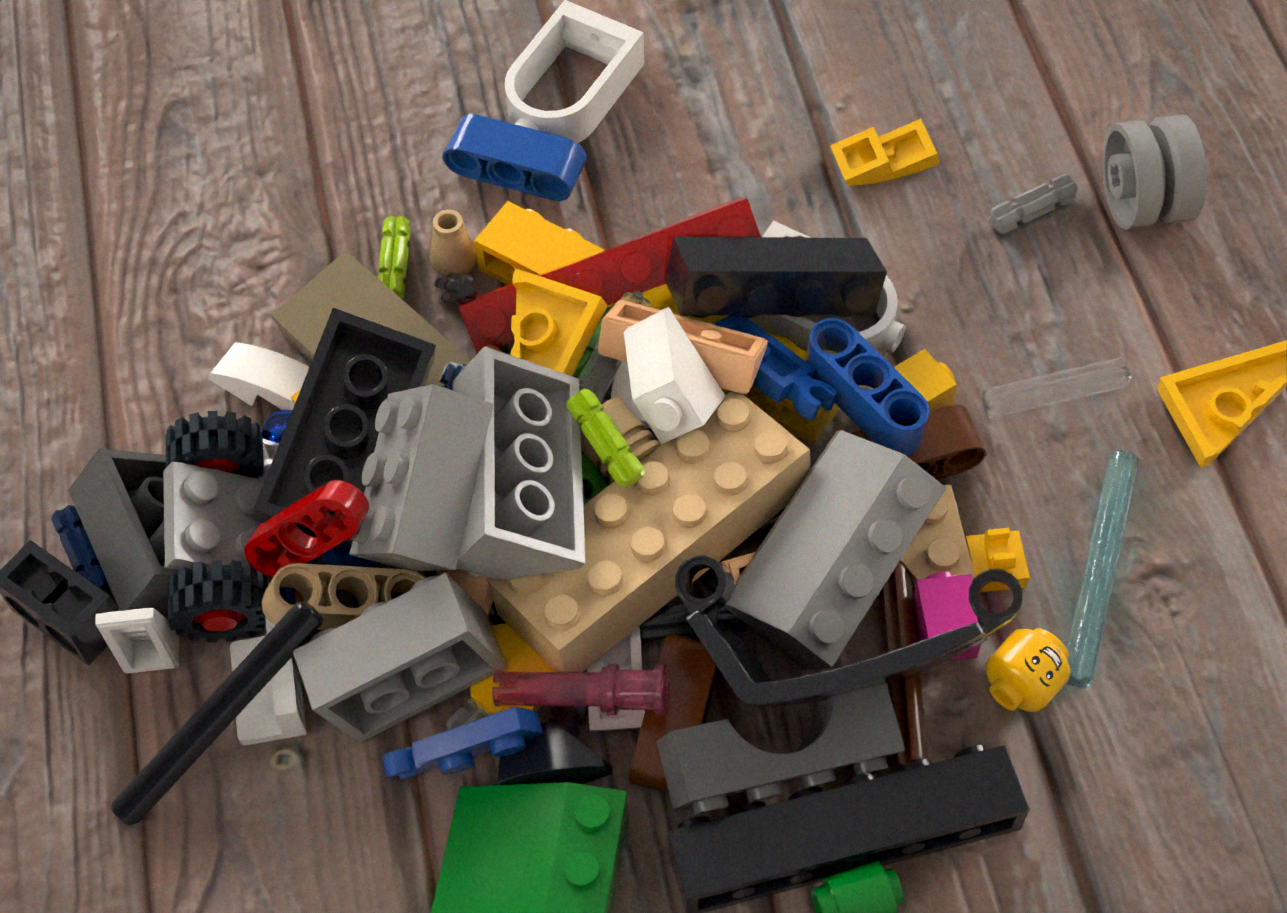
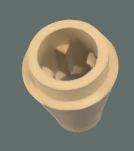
M455 210L440 211L433 218L429 259L432 267L446 278L449 273L469 274L477 261L473 240L463 222L462 216Z

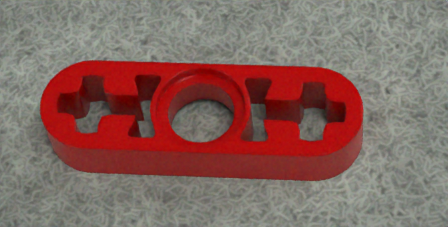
M330 481L260 524L245 545V557L254 569L270 577H274L279 569L288 564H306L352 537L369 512V502L362 491L354 485L345 481ZM328 510H331V511H337V510H339L338 512H336V513L333 515V517H331L330 514L328 513ZM297 522L307 526L317 535V537H312L310 535L305 534L295 525V523ZM279 543H281L282 546L284 547V549H282L281 547H280V548H276V547L278 546Z

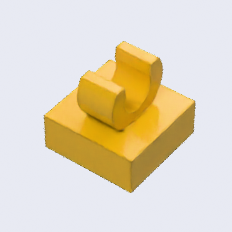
M1009 527L988 529L985 531V534L965 537L975 578L986 570L1001 569L1011 573L1018 580L1021 588H1027L1030 575L1019 530L1010 531ZM991 582L986 584L980 592L1009 590L1010 588L1001 582Z

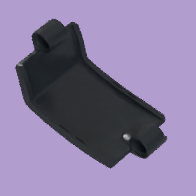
M703 555L686 559L679 566L675 575V587L678 595L691 613L686 616L687 621L734 693L742 701L755 705L789 706L825 700L833 695L884 683L889 684L944 663L987 641L988 636L1011 622L1019 614L1022 606V588L1018 580L1011 573L1004 570L989 569L980 573L972 581L969 588V603L978 622L866 661L822 673L772 681L749 646L723 619L717 621L719 609L731 599L734 592V579L731 571L721 562ZM712 568L718 576L717 589L711 596L699 599L692 589L693 578L700 570ZM1001 582L1011 589L1013 602L1006 611L990 613L980 606L979 593L986 584Z

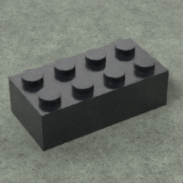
M333 308L254 506L257 521L265 522L330 481L348 482L364 494L366 486L362 483V472L366 460L375 451L379 434L375 429L378 409L390 393L425 386L434 363L436 344ZM328 510V513L330 514L331 517H333V515H334L336 512H338L339 510H337V511ZM297 522L295 523V525L305 534L310 535L312 537H317V535L307 526ZM349 538L333 548L350 553L352 540Z

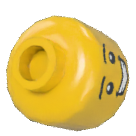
M1041 628L1015 630L986 662V675L991 684L989 691L992 697L1001 706L1011 711H1015L1017 708L1026 712L1040 711L1048 705L1070 678L1067 648L1055 635Z

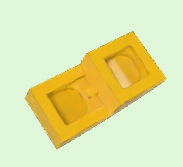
M921 119L879 137L875 128L871 127L830 145L847 186L880 183L905 177L940 164L937 151Z

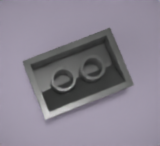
M98 449L69 488V494L120 611L154 608L163 616H168V582L172 574L178 575V570L165 568L163 471L166 469V455Z

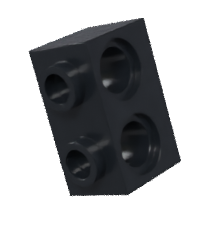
M29 540L0 570V594L13 612L89 666L108 646L95 624L96 614L115 612L118 609L110 595Z

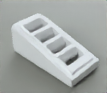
M142 608L96 614L95 624L124 673L179 667V636L176 635V630L171 631L168 619L156 609Z

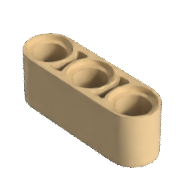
M302 563L288 564L279 569L263 593L261 605L268 621L276 625L294 606L283 600L279 588L291 587L299 591L303 601L312 605L323 617V623L317 630L338 628L358 618L367 607L376 603L391 601V593L404 594L410 591L415 583L426 577L419 572L408 569ZM347 590L351 592L358 600L359 607H345L337 599L335 591Z

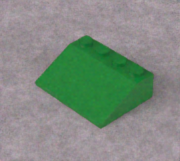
M570 782L459 787L431 913H611L629 817L627 791Z

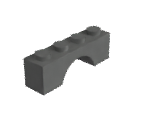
M886 683L833 695L814 706L810 732L803 744L793 753L777 754L756 748L737 733L728 719L674 730L656 741L673 810L692 805L695 815L729 807L727 797L747 792L749 802L783 794L781 784L796 780L801 781L803 789L829 784L837 781L834 771L853 767L855 776L883 771L889 768L887 758L905 751Z

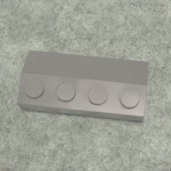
M484 346L453 380V391L494 404L456 568L498 580L580 569L585 564L581 426L578 421L574 420L566 408L569 398L579 392V379Z
M843 430L836 431L734 584L732 597L724 607L806 670L832 667L946 487L905 454Z

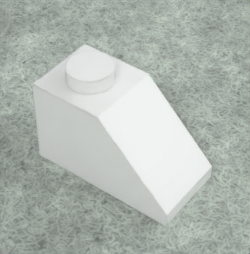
M667 307L628 327L623 332L632 400L661 445L703 426L725 398L722 389L670 308Z

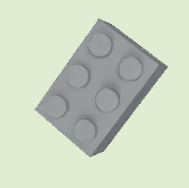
M434 384L388 394L387 399L381 403L375 419V429L379 432L375 451L366 460L362 472V483L366 486L364 495L369 502V512L357 532L350 537L352 545L349 555L412 571L456 570L494 407L493 403Z
M447 573L418 581L410 591L389 602H380L367 607L358 618L338 628H329L318 632L311 638L309 643L293 651L312 710L359 743L508 668L486 611Z

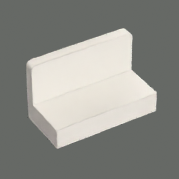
M265 616L268 634L275 625L268 621ZM265 636L231 643L232 672ZM294 655L236 717L237 738L241 745L245 746L307 735L302 681Z

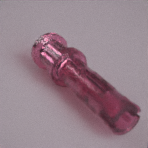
M608 664L607 667H602L601 672H506L504 670H496L493 677V682L499 683L500 686L492 687L495 707H503L504 705L600 707L601 712H606L607 715H618L620 710H653L656 716H666L668 712L670 685L666 664H656L654 670H621L619 664Z

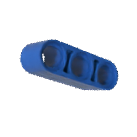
M467 114L460 119L443 152L442 159L451 171L460 176L553 201H563L570 197L585 165L587 155L585 150L571 139L481 115Z
M826 318L817 322L811 329L805 361L816 369L812 379L824 381L835 388L838 395L834 403L874 443L906 456L914 453L920 447L929 417L928 402L850 324L837 318ZM824 350L834 351L838 354H830L825 352ZM858 385L870 386L873 389L867 390L859 387ZM894 420L904 421L910 426L899 425Z

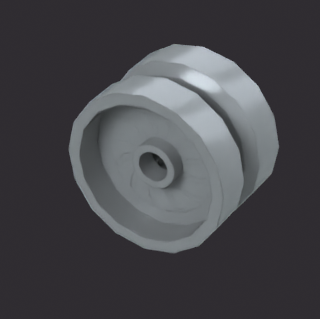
M1188 115L1158 116L1149 125L1142 120L1112 123L1107 129L1102 151L1103 184L1111 214L1120 228L1130 230L1151 227L1158 218L1162 222L1169 224L1192 221L1201 214L1207 188L1206 159L1202 140L1196 125Z

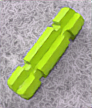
M390 215L383 222L382 234H384V237L381 240L378 267L380 274L377 278L403 299L405 291L403 281L406 279L409 252L407 244L410 241L411 228L406 217Z
M583 389L569 398L566 408L574 420L578 421L581 425L580 429L601 461L609 466L607 470L616 484L622 488H628L642 479L645 475L644 467L636 455L630 452V446L610 416L602 411L604 407L596 395L589 389Z

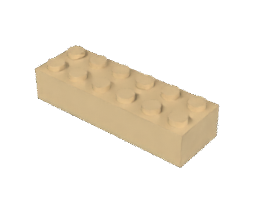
M730 391L725 395V398L703 426L662 444L641 460L640 463L645 469V475L634 485L622 488L614 481L583 505L585 564L580 569L507 580H498L490 577L487 580L497 614L567 684L678 595L675 587V575L679 566L686 559L693 556L706 555L720 561L783 510L810 472V449L745 395ZM710 568L700 570L694 576L692 583Z

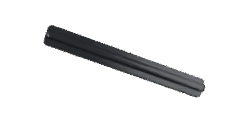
M300 601L285 614L112 802V812L124 824L128 826L137 824L145 817L294 655L293 651L301 647L322 625L323 617L309 603Z

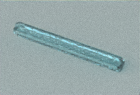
M1121 449L1115 450L1111 453L1108 460L1067 647L1070 678L1066 684L1078 688H1088L1094 678L1139 463L1137 455L1133 452H1125Z

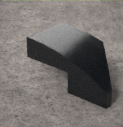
M549 721L541 723L543 734L525 740V749L500 757L498 783L500 785L539 784L559 777L564 782L584 784L612 775L613 767L555 722Z

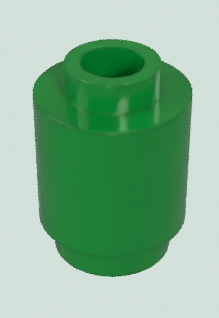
M878 861L823 878L821 886L811 889V899L815 913H898L897 905L904 903L903 890L895 871L892 868L884 870Z

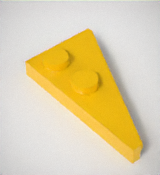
M515 269L512 284L517 289L516 315H512L511 331L514 334L515 342L511 349V356L573 376L607 308V304L601 296Z
M1287 340L1160 377L1156 389L1200 468L1209 466L1287 387Z

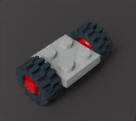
M208 411V417H201L197 412L189 414L190 421L182 417L176 420L175 426L170 425L167 429V434H165L166 469L163 471L165 568L178 570V575L172 574L168 582V623L171 631L176 630V635L183 637L189 634V640L199 641L202 637H206L207 642L217 643V638H225L226 642L236 641L237 635L248 638L253 636V631L260 633L265 629L266 625L261 601L263 593L273 577L264 575L254 569L244 554L245 545L258 526L262 524V522L257 521L254 506L265 481L259 479V476L262 477L264 473L263 437L259 424L257 422L251 424V418L245 415L237 420L236 413L227 411L224 417L218 416L217 411Z

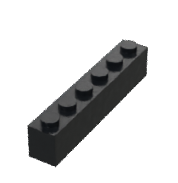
M974 745L957 752L952 759L932 763L930 759L915 760L901 767L899 772L877 777L875 773H865L849 779L844 783L843 787L823 792L819 787H810L795 792L789 797L788 801L768 806L765 802L761 801L747 803L735 809L733 815L710 820L708 816L686 819L679 823L675 830L668 831V852L685 913H705L820 883L823 878L873 861H878L882 866L1015 832L1022 829L1030 808L1006 746L987 749L985 745Z

